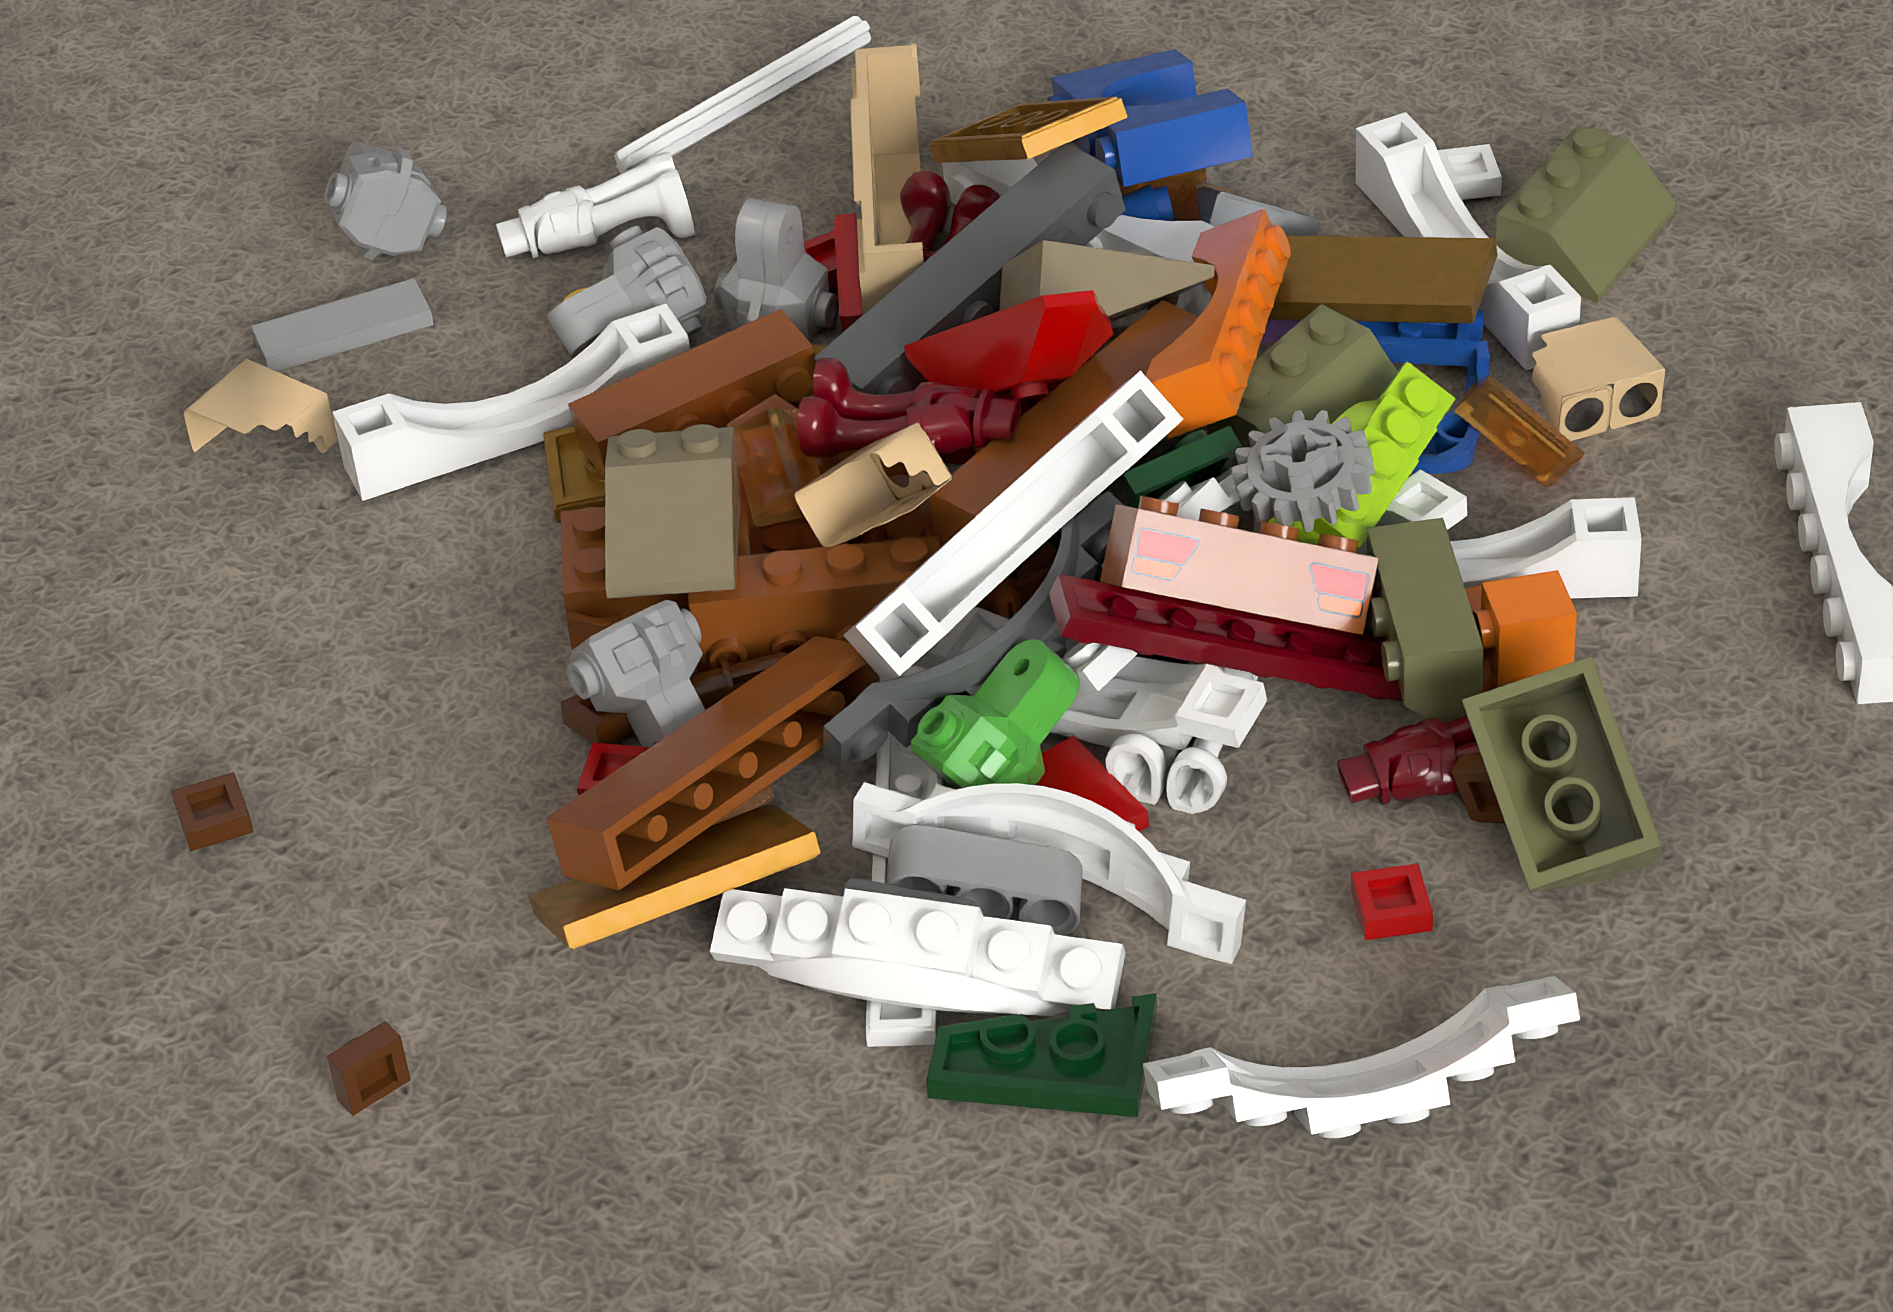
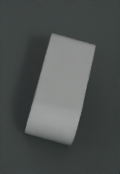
M926 825L904 827L894 833L890 840L886 884L970 899L976 903L977 907H980L983 916L1050 925L1055 935L1068 936L1076 930L1080 923L1082 864L1075 855L1068 851Z

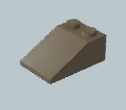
M1042 240L1002 264L999 311L1042 295L1094 290L1098 304L1103 306L1112 322L1155 306L1161 300L1169 301L1213 278L1214 265Z
M699 424L690 426L683 431L653 433L646 429H635L619 436L608 437L605 462V589L607 599L736 588L741 485L733 427L716 428L712 425Z

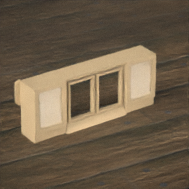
M916 43L905 46L855 49L856 68H851L852 98H850L853 193L854 201L861 206L862 219H857L863 315L924 263L922 242L906 243L912 226L906 219L900 202V192L908 177L915 172L921 171L915 98L921 97Z

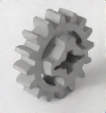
M1301 410L1295 411L1292 422L1285 425L1276 417L1269 419L1270 432L1264 434L1252 430L1248 434L1251 448L1242 447L1237 448L1235 451L1238 465L1232 467V475L1236 492L1239 495L1242 509L1244 511L1253 510L1258 524L1261 521L1268 522L1275 517L1277 524L1291 526L1293 521H1301L1305 532H1310L1313 530L1314 520L1323 517L1326 522L1334 525L1338 523L1336 514L1338 509L1342 507L1355 512L1359 508L1356 494H1370L1372 490L1370 475L1375 474L1371 449L1368 448L1364 431L1352 432L1351 422L1347 417L1336 421L1333 425L1330 424L1328 411L1321 410L1314 420H1305Z

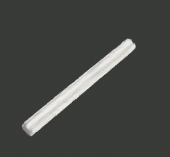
M852 16L617 150L614 157L618 172L622 174L638 167L651 156L670 152L671 157L677 155L855 52V49L866 46L871 40L869 24L867 21H862L858 16Z

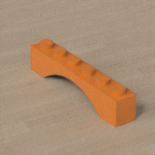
M1264 208L1200 233L1191 257L1195 263L1214 265V277L1204 282L1212 298L1195 322L1172 344L1151 360L1146 373V377L1183 418L1167 434L1168 439L1237 414L1271 310L1274 307V301L1282 282L1288 259L1291 256L1290 245L1281 226L1272 225Z

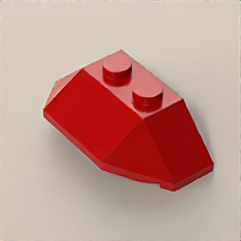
M1094 290L1042 295L904 346L906 358L928 382L971 387L980 391L984 388L993 389L995 398H1011L1025 401L1049 395L1047 384L1071 377L1113 335V329L1103 306L1098 304Z

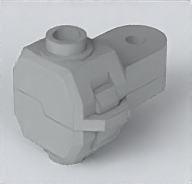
M354 141L346 151L340 172H334L330 176L325 189V204L329 205L338 226L343 230L350 242L357 245L363 258L374 260L379 253L397 256L421 251L425 240L429 236L438 237L445 224L447 209L445 205L441 204V199L433 184L421 167L413 163L408 150L399 147L391 152Z
M757 198L747 199L739 212L735 229L737 261L729 273L722 272L719 275L714 289L715 304L723 308L725 327L732 331L782 309L809 342H811L815 334L823 327L831 328L838 314V296L830 293L828 269L805 253L801 214L797 206Z
M634 226L623 231L610 242L613 251L602 270V281L567 298L547 315L548 322L573 359L593 343L612 321L663 304L668 305L687 333L688 338L691 339L703 328L698 320L701 317V311L706 304L707 297L694 268L678 243L668 233L658 227L643 233L639 226Z
M665 600L650 606L594 634L573 649L569 658L571 663L567 665V675L570 684L579 697L582 699L590 698L596 711L627 713L628 720L642 747H652L705 711L689 679L703 655L698 645L702 639L700 627L692 613L684 608L680 610L674 601Z

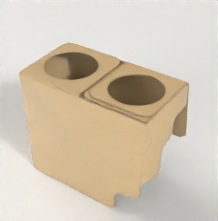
M1610 317L1541 335V339L1547 346L1532 353V357L1536 361L1532 381L1541 394V405L1549 419L1547 434L1556 445L1606 432L1608 426L1612 429H1617L1659 415L1665 368L1618 317ZM1636 385L1652 406L1639 416L1626 417L1621 414L1619 404L1623 395ZM1586 398H1597L1602 402V414L1598 421L1590 428L1580 432H1573L1566 428V415L1577 402Z
M245 359L184 411L189 440L194 452L226 427L246 434L251 432L257 425H263L275 431L287 424L292 426L296 438L308 432L309 442L314 441L321 453H325L338 442L333 411L327 393L249 359Z
M916 423L864 446L796 491L794 496L823 547H834L861 535L873 527L883 525L900 515L914 510L950 481L952 476L926 432L919 423ZM880 458L888 468L898 462L904 463L909 474V484L907 487H900L889 479L882 468Z

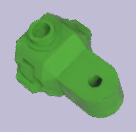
M1037 639L1026 640L1016 645L1005 655L974 696L947 695L939 706L929 710L921 719L918 725V733L911 741L912 752L956 790L986 784L1019 783L1036 785L1045 773L1040 744L1075 700L1080 685L1079 676L1075 670L1044 642Z

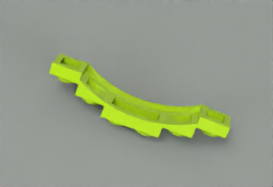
M1407 361L1397 371L1378 399L1359 402L1341 414L1332 425L1336 421L1347 417L1350 419L1352 432L1363 430L1375 468V474L1370 475L1372 490L1370 494H1356L1359 508L1355 512L1342 507L1336 511L1338 523L1334 525L1326 522L1322 517L1314 520L1312 531L1305 532L1301 521H1293L1290 527L1299 528L1297 541L1318 545L1320 533L1358 540L1357 552L1367 539V528L1375 527L1419 463L1418 458L1438 429L1436 427L1456 398ZM1275 517L1268 521L1277 524Z

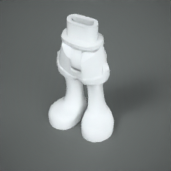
M670 152L651 156L642 165L595 187L583 189L578 185L566 188L562 192L549 193L531 206L525 205L518 209V218L496 224L506 257L530 251L532 258L539 257L538 248L545 254H552L583 246L589 247L597 243L598 236L630 220L649 216L661 218L675 237L683 239L695 235L685 191L678 171L675 170Z
M1219 667L1226 674L1254 681L1258 679V676L1250 672ZM1131 733L1116 739L1112 743L1105 759L1108 773L1112 774L1138 801L1155 805L1167 783V798L1171 808L1191 814L1207 811L1213 807L1227 784L1225 768L1218 759L1223 744L1197 737L1192 747L1182 750L1177 755L1179 749L1157 744L1144 734Z

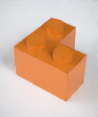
M1558 570L1483 582L1480 586L1465 588L1483 645V692L1574 662L1577 612Z

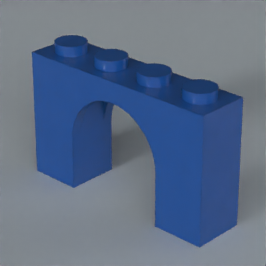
M1176 49L1051 78L1054 96L1048 97L1047 101L1116 96L1117 98H1122L1128 118L1075 139L1070 143H1074L1085 153L1115 169L1118 183L1123 187L1253 157L1246 102L1228 88L1197 95L1192 61Z

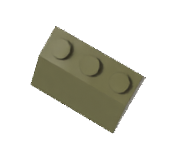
M1577 125L1497 213L1496 245L1507 255L1521 263L1533 266L1551 264L1582 298L1598 303L1677 211V202L1630 141L1606 134L1596 128Z
M1321 304L1256 358L1237 414L1207 425V434H1212L1230 426L1241 445L1251 448L1248 434L1252 430L1267 434L1271 431L1269 419L1274 417L1285 425L1292 422L1295 411L1301 410L1305 420H1314L1316 415L1321 410L1328 411L1329 421L1332 424L1353 405L1363 401L1378 399L1397 373V370L1369 328ZM1236 458L1232 463L1231 467L1238 464Z
M1443 517L1367 528V554L1365 555L1379 558L1372 588L1374 598H1370L1369 615L1374 637L1385 636L1386 642L1381 643L1382 664L1386 680H1397L1404 706L1426 719L1436 717L1444 723L1465 716L1466 712L1462 699L1483 693V645Z
M1592 656L1462 699L1464 710L1529 892L1592 884L1660 862L1661 843Z

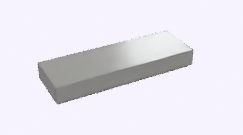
M415 278L255 324L251 326L255 345L265 366L272 370L280 371L430 327L434 324L431 309Z

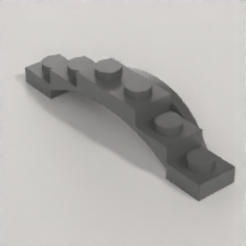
M1108 490L1079 515L1071 518L1063 525L1058 553L1044 581L1029 601L989 637L969 650L932 668L909 676L869 685L850 705L823 726V754L841 771L856 757L860 761H864L876 753L888 738L887 731L907 748L918 733V725L921 719L929 710L939 706L947 695L974 696L1005 655L1016 645L1026 640L1037 639L1044 642L1062 659L1067 651L1065 647L1066 637L1060 636L1049 592L1058 574L1095 581L1097 565L1104 562L1115 505H1124Z

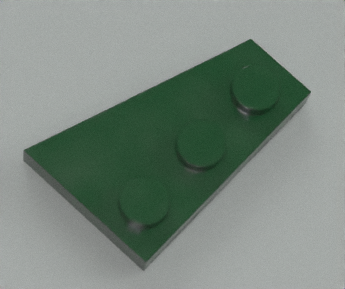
M1227 426L1209 435L1205 430L1195 431L1176 443L1173 451L1123 473L1128 506L1138 509L1140 496L1158 499L1167 490L1182 481H1185L1189 487H1192L1214 477L1216 479L1231 467L1236 458V449L1243 447L1232 428Z
M1157 993L1133 996L1132 1006L1096 1012L1094 1003L1068 1007L1069 1016L1033 1022L1024 1015L1017 1014L940 1026L937 1030L926 1078L928 1098L1138 1117L1145 1082L1143 1063H1148L1157 1016Z

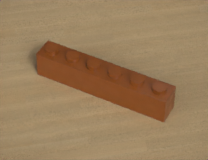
M1161 300L1081 366L1071 377L1063 381L1049 395L1045 396L1022 415L1013 440H992L951 474L952 479L930 496L932 534L939 535L940 544L944 545L1123 383L1139 371H1142L1146 376L1151 360L1172 344L1199 316L1165 300Z
M814 636L548 816L547 821L563 876L621 890L823 748V726L850 705L869 685L880 682L879 675L849 642Z

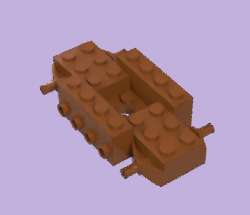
M797 428L766 429L760 432L734 434L741 485L736 588L607 599L605 589V507H587L579 510L560 511L563 597L572 650L594 634L665 600L676 602L680 610L684 608L690 611L700 627L702 639L698 645L703 655L698 662L699 673L721 667L720 661L725 659L728 666L779 652L789 654L814 636L849 642L843 635L943 546L940 544L939 535L932 534L930 497L914 510L900 515L883 525L873 527L861 535L834 547H823L799 508L794 494L858 450L840 452L833 457H806L799 446ZM974 445L973 454L976 455L983 448L976 449ZM880 458L882 468L889 479L900 487H907L909 484V474L904 463L898 462L888 468ZM957 469L949 470V473L953 474ZM1048 541L1044 542L975 607L1011 619L1029 601L1044 581L1058 553Z

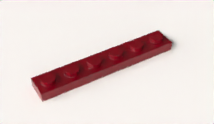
M1058 574L1049 592L1060 636L1071 638L1080 643H1098L1129 649L1142 655L1156 654L1191 661L1195 664H1210L1250 672L1263 678L1277 677L1308 683L1321 689L1334 688L1361 693L1379 700L1392 699L1403 701L1397 680L1387 681L1385 678L1381 643L1386 642V639L1383 637L1350 633Z

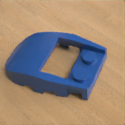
M1478 310L1474 323L1355 321L1372 331L1393 363H1406L1408 361L1413 364H1430L1433 366H1467L1463 410L1450 411L1444 415L1436 427L1438 429L1418 458L1419 463L1412 473H1416L1420 469L1427 474L1452 473L1469 467L1474 460L1491 399L1493 382L1489 376L1490 357L1488 342L1481 341L1484 324L1483 310Z

